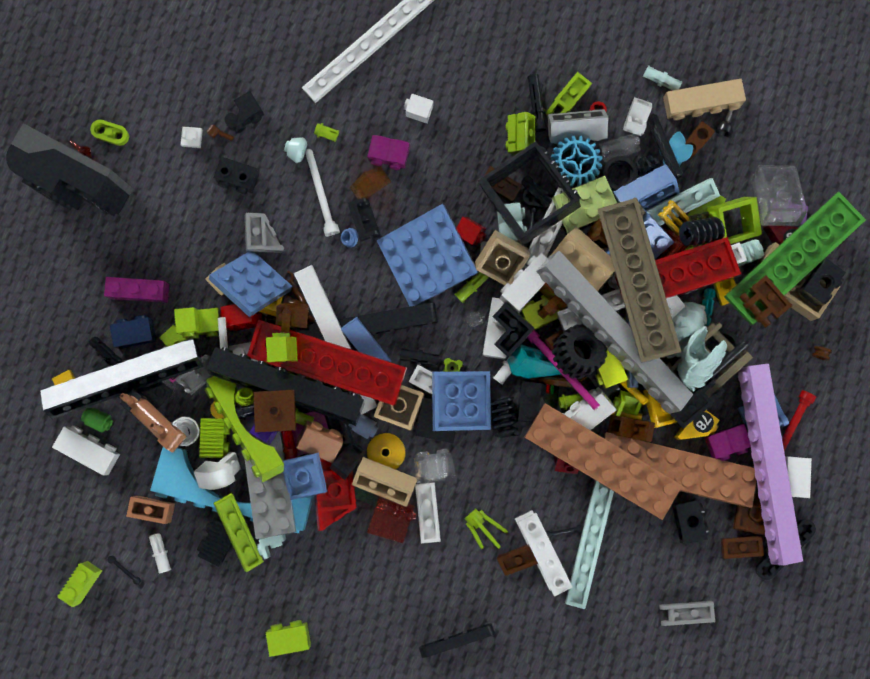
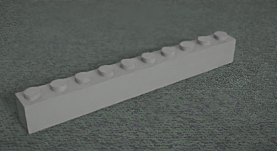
M560 251L549 256L536 271L542 281L547 283L554 290V293L567 304L568 308L581 319V322L595 334V337L606 345L608 351L615 355L622 366L635 377V380L645 387L649 395L660 403L663 410L669 414L681 411L693 396V393L660 358L641 363L632 329Z

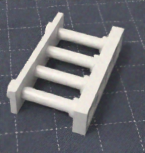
M531 510L515 518L527 545L529 544L538 562L537 566L554 597L573 588L537 513H533Z

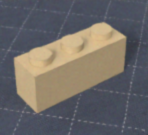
M363 457L352 485L407 507L418 478Z

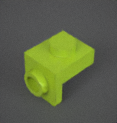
M620 390L618 397H615L613 400L616 408L615 416L620 417L621 412L637 416L642 405L631 393Z

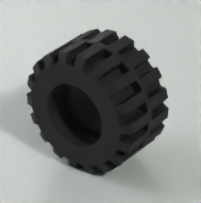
M583 324L570 327L553 344L552 355H555L553 361L557 362L558 365L556 367L558 369L561 368L564 375L569 374L570 378L576 377L581 379L588 377L605 363V358L607 357L605 352L607 350L606 345L598 340L595 334ZM574 345L579 346L583 350L585 359L577 355Z

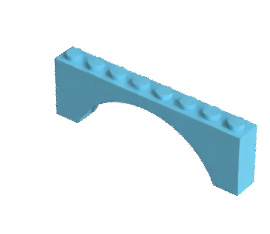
M178 447L172 453L166 448H162L150 491L156 492L155 496L167 498V496L175 497L174 501L186 503V500L194 502L193 506L205 508V505L213 507L212 511L217 512L213 503L223 497L212 490L199 488L194 470L188 459L187 450ZM314 495L292 500L296 532L294 533L305 530ZM236 501L242 515L250 517V521L253 522L251 502Z

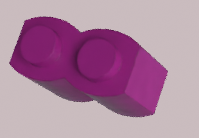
M372 135L367 156L368 160L376 166L387 164L389 168L394 170L405 168L410 143Z
M744 424L704 437L711 457L721 461L730 459V454L735 452L737 455L749 452L748 448L751 447Z

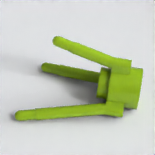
M474 509L464 519L467 521L466 525L471 530L481 549L484 548L474 527L476 529L479 527L499 549L501 547L499 543L482 525L485 522L483 518L505 534L508 531L487 516L482 510L479 512L477 509Z

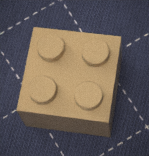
M495 230L475 261L476 270L503 285L507 283L511 285L514 281L513 277L523 268L530 257L527 247Z
M402 385L396 405L393 406L379 401L374 417L412 430L425 394Z

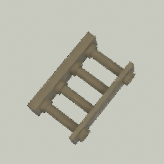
M719 322L716 324L711 323L706 329L708 332L705 341L711 336L719 343L725 340L727 344L726 350L730 353L735 347L718 331L722 325ZM746 350L740 353L731 364L718 373L714 378L716 384L706 391L705 394L710 397L753 357ZM681 357L672 364L670 362L666 364L680 381L681 379L675 369L681 362Z

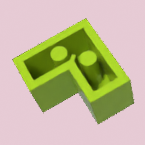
M194 307L174 309L176 333L188 340L192 338L199 339V335L218 337V318L220 317L221 309L198 310Z

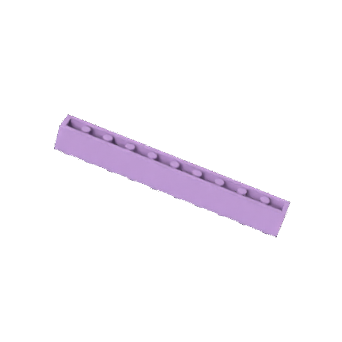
M769 364L742 367L738 371V379L742 392L741 398L744 404L748 438L751 445V456L755 468L758 497L761 503V514L764 521L770 562L774 565L802 562L803 557Z

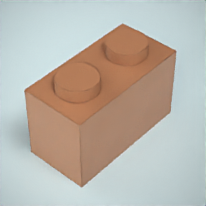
M307 420L297 438L296 448L309 454L319 452L321 459L333 463L343 444V435L335 429L329 430L324 428L316 421L310 422Z
M142 496L130 497L126 517L168 524L172 521L175 503Z

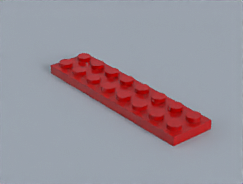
M258 320L247 354L252 359L261 360L270 365L282 367L288 371L393 406L396 405L407 367L291 329L289 332H281V326L263 320ZM272 333H290V337H296L298 361L267 362L266 338L273 337Z

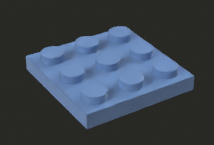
M247 252L209 276V280L249 317L292 289V285L255 252Z
M490 371L432 372L433 431L491 430Z

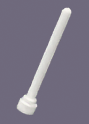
M307 149L305 154L325 220L323 230L325 236H332L340 233L338 224L332 220L313 151Z

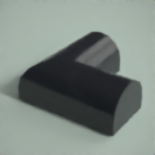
M507 302L492 316L506 329V332L494 345L509 358L533 332L535 327Z

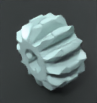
M755 239L740 244L747 261L738 264V266L754 262L764 256V249L759 240Z

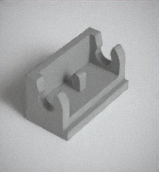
M205 354L201 357L202 368L179 375L175 379L178 384L185 388V392L191 395L206 384V379L213 377L206 370L211 358L209 355Z

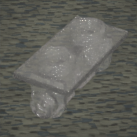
M633 133L599 144L604 162L616 156H626L641 151L640 139Z

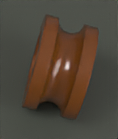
M814 346L815 353H812L813 357L821 360H830L829 354L832 353V350L821 346Z

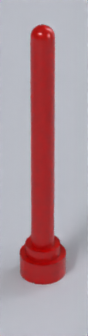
M801 391L798 397L800 404L782 437L784 451L807 406L810 407L816 399L815 395L807 391Z

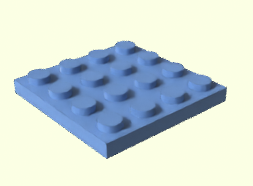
M444 204L437 206L376 240L409 306L419 305L479 273Z

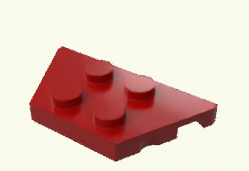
M320 458L328 492L316 494L315 505L318 531H323L326 527L341 519L345 514L353 511L356 508L354 486L352 485L353 471L344 480L329 468L332 465L331 462Z

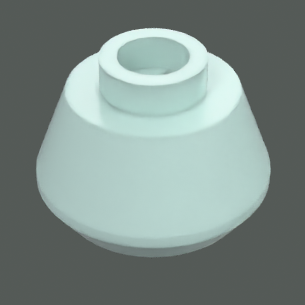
M303 137L292 138L286 142L284 152H287V156L295 163L301 162L305 155L307 141Z

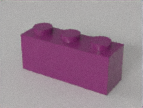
M106 277L104 296L107 298L168 303L169 283L165 281Z

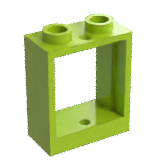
M742 197L707 207V218L717 217L723 222L725 227L723 212L739 207L743 233L728 237L730 244L760 236L762 231L757 197Z

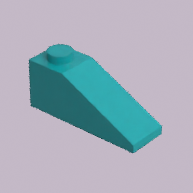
M520 345L507 360L510 370L515 376L536 378L562 375L540 350Z

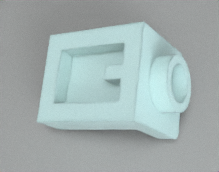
M285 534L260 539L259 544H257L260 556L263 555L264 559L269 558L268 546L270 545L271 548L281 546L282 542L286 540Z

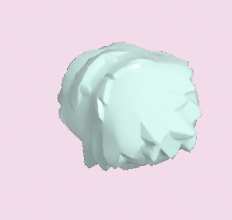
M684 302L685 307L672 318L681 352L688 344L692 334L703 328L705 324L707 325L705 306L701 304ZM681 353L667 356V358L671 359L675 356L677 358L681 357Z
M706 326L692 334L688 344L681 352L682 360L677 366L678 375L682 383L693 392L695 387L701 388L705 386V382L713 376V372L720 365L726 354L727 344L725 340L716 346L711 353L706 350L705 337L708 332Z

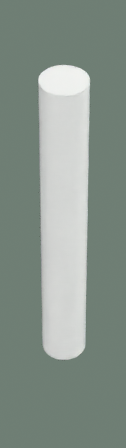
M219 317L220 349L223 347L228 349L226 318Z

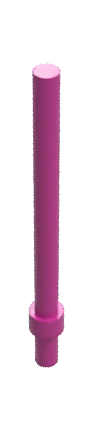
M533 330L527 339L530 343H534L556 367L558 364L553 361L555 355H552V351L539 338L540 335ZM556 367L594 411L600 407V404L575 377L570 378L569 374L564 375L562 373L563 370Z

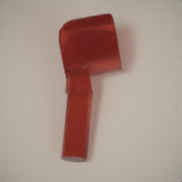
M70 140L69 144L75 147L79 153L92 158L90 147H82L73 140Z

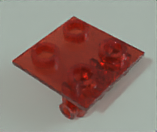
M379 496L367 533L403 543L410 521L416 519L415 505L408 504L406 507Z

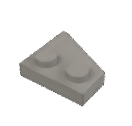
M245 213L246 252L282 253L284 247L277 240L276 233L269 225L266 215L263 213Z

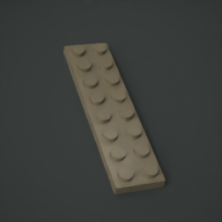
M637 198L599 208L598 214L641 363L681 353Z

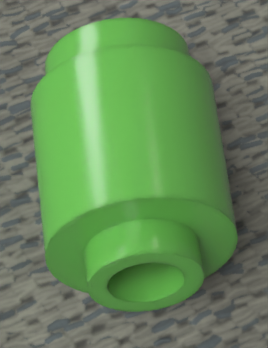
M95 407L86 408L81 417V421L86 426L101 433L105 430L108 431L113 423L110 414Z

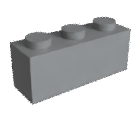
M605 109L548 114V137L550 142L554 144L564 143L566 137L571 141L572 136H575L576 140L582 136V141L588 138L592 141L607 139L608 116Z

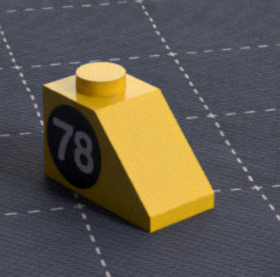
M705 410L685 428L681 427L674 438L682 440L709 436V434L713 435L718 429L717 423L720 420Z

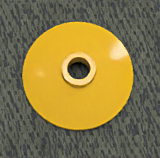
M382 433L375 436L368 444L367 458L397 469L404 461L405 447L397 436L390 433ZM383 449L389 450L388 456L382 455Z

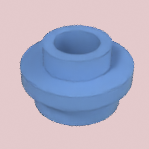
M353 228L344 230L341 234V242L347 247H354L358 242L357 231Z

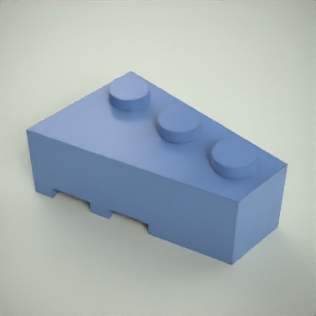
M666 164L614 191L617 203L635 197L645 210L680 193L677 179Z

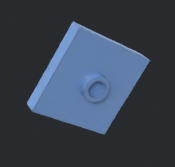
M319 452L283 461V475L291 500L328 492Z

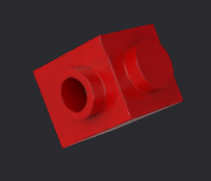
M462 217L456 227L461 238L472 245L481 244L486 237L485 231L487 228L468 217Z

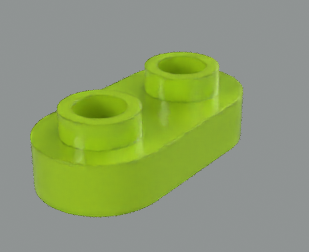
M96 120L90 127L91 134L98 140L117 146H122L129 140V133L123 126L104 120ZM104 128V133L100 134L99 130ZM118 134H122L121 139H117Z

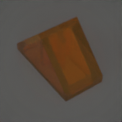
M378 167L365 171L350 186V189L357 199H367L392 182L383 168Z

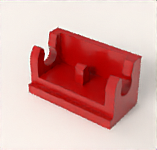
M236 304L221 307L220 317L226 318L227 330L238 331L256 328L258 320H262V312H257V314L249 317Z

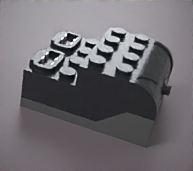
M24 123L6 154L8 167L13 173L23 178L22 183L70 211L72 208L79 210L83 201H86L112 216H115V214L119 215L133 191V188L111 169Z

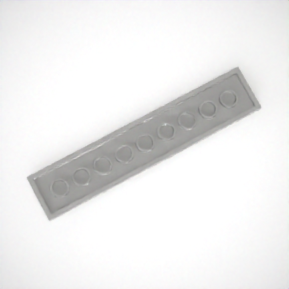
M251 342L229 346V349L233 351V354L239 356L240 354L247 355ZM236 384L237 390L235 391V395L239 389L244 387ZM254 416L247 417L246 420L239 419L249 433L255 424ZM278 431L269 446L274 447L281 460L284 461L286 458L283 452L282 431ZM251 434L255 439L261 441L262 443H264V444H266V445H269L268 443L262 441V440L259 439L258 437H256V436H254L253 434ZM245 460L255 538L262 539L296 532L292 500L285 484L283 472L262 483L260 477L256 478L254 476L250 460Z

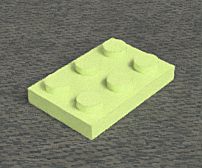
M605 176L573 188L577 190L581 197V207L562 219L567 233L576 227L579 229L596 222L600 218L598 214L599 208L617 203ZM564 193L552 198L557 210L570 202Z

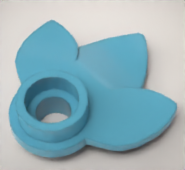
M676 132L670 139L669 144L680 167L682 162L687 161L691 157L693 145L686 144L683 134Z

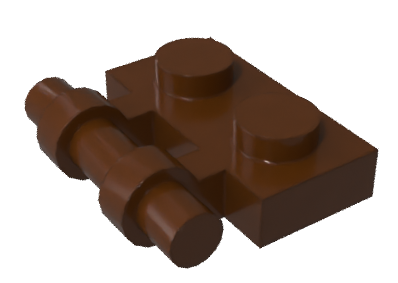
M767 275L749 288L754 294L751 298L746 293L739 297L743 302L742 305L754 314V319L765 328L771 324L767 318L769 314L774 319H777L792 307V304ZM759 300L766 309L761 311L755 302Z

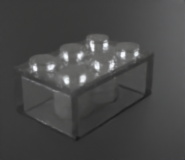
M758 165L751 181L754 195L757 197L761 225L800 226L808 211L796 166Z

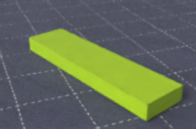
M230 493L214 502L213 504L244 571L248 572L263 563L264 561L259 554L234 495Z

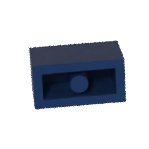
M146 315L136 316L135 320L131 321L127 319L116 320V324L110 325L114 348L122 349L157 342L153 319Z

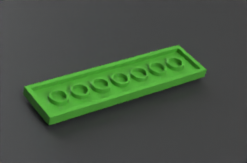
M837 192L724 296L725 299L750 325H753L757 322L754 319V314L742 305L743 302L739 298L743 293H746L751 298L754 294L749 288L767 275L785 296L866 219L840 192ZM759 300L755 302L761 311L766 309Z

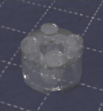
M448 449L437 450L436 454L430 455L429 452L417 453V458L413 459L417 483H420L421 479H424V483L445 481L446 477L450 475L451 479L455 478L452 453H449Z

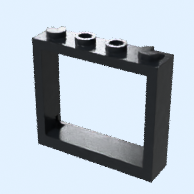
M536 141L478 180L480 187L522 246L581 207V197L577 190L570 188V181L566 175L563 174L561 176L558 172L559 167L554 160H549L547 150L543 146L540 147ZM537 157L570 202L524 232L492 187Z

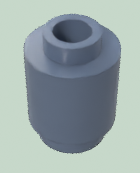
M363 414L360 415L356 426L348 425L352 428V431L366 439L369 436L373 438L378 430V427H376L377 422Z

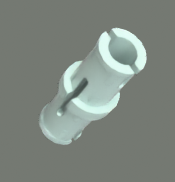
M649 65L643 77L658 83V86L667 87L672 91L679 90L682 81L667 75V72L664 71L663 73Z

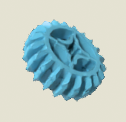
M572 136L570 141L566 137L564 143L559 142L558 147L553 149L555 154L551 155V159L557 163L559 167L558 172L561 176L563 174L566 175L570 181V187H573L574 183L577 186H581L582 182L586 184L589 180L593 181L595 176H598L600 173L598 169L602 167V164L599 163L602 160V156H597L600 153V149L594 150L596 143L590 145L589 138L586 141H582V136L578 140H576L575 136ZM572 149L571 156L561 160L562 154ZM580 150L584 151L587 155H583ZM591 163V169L581 174L582 166ZM565 168L571 169L573 171V174L568 172Z

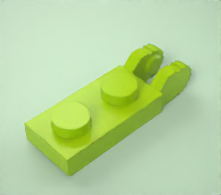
M577 72L554 99V103L545 114L547 116L552 114L557 106L563 109L561 113H569L592 83Z

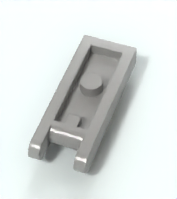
M713 601L659 605L660 610L668 609L669 619L661 621V626L715 622Z

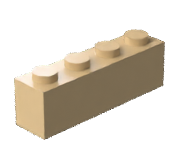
M742 79L668 91L663 97L667 119L673 118V120H681L688 115L698 117L705 112L716 114L721 112L722 109L728 108L730 111L737 110L746 101Z

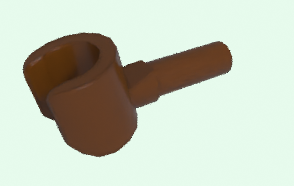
M211 125L206 130L207 134L212 138H215L218 134L231 141L234 139L233 136L224 133L215 125Z

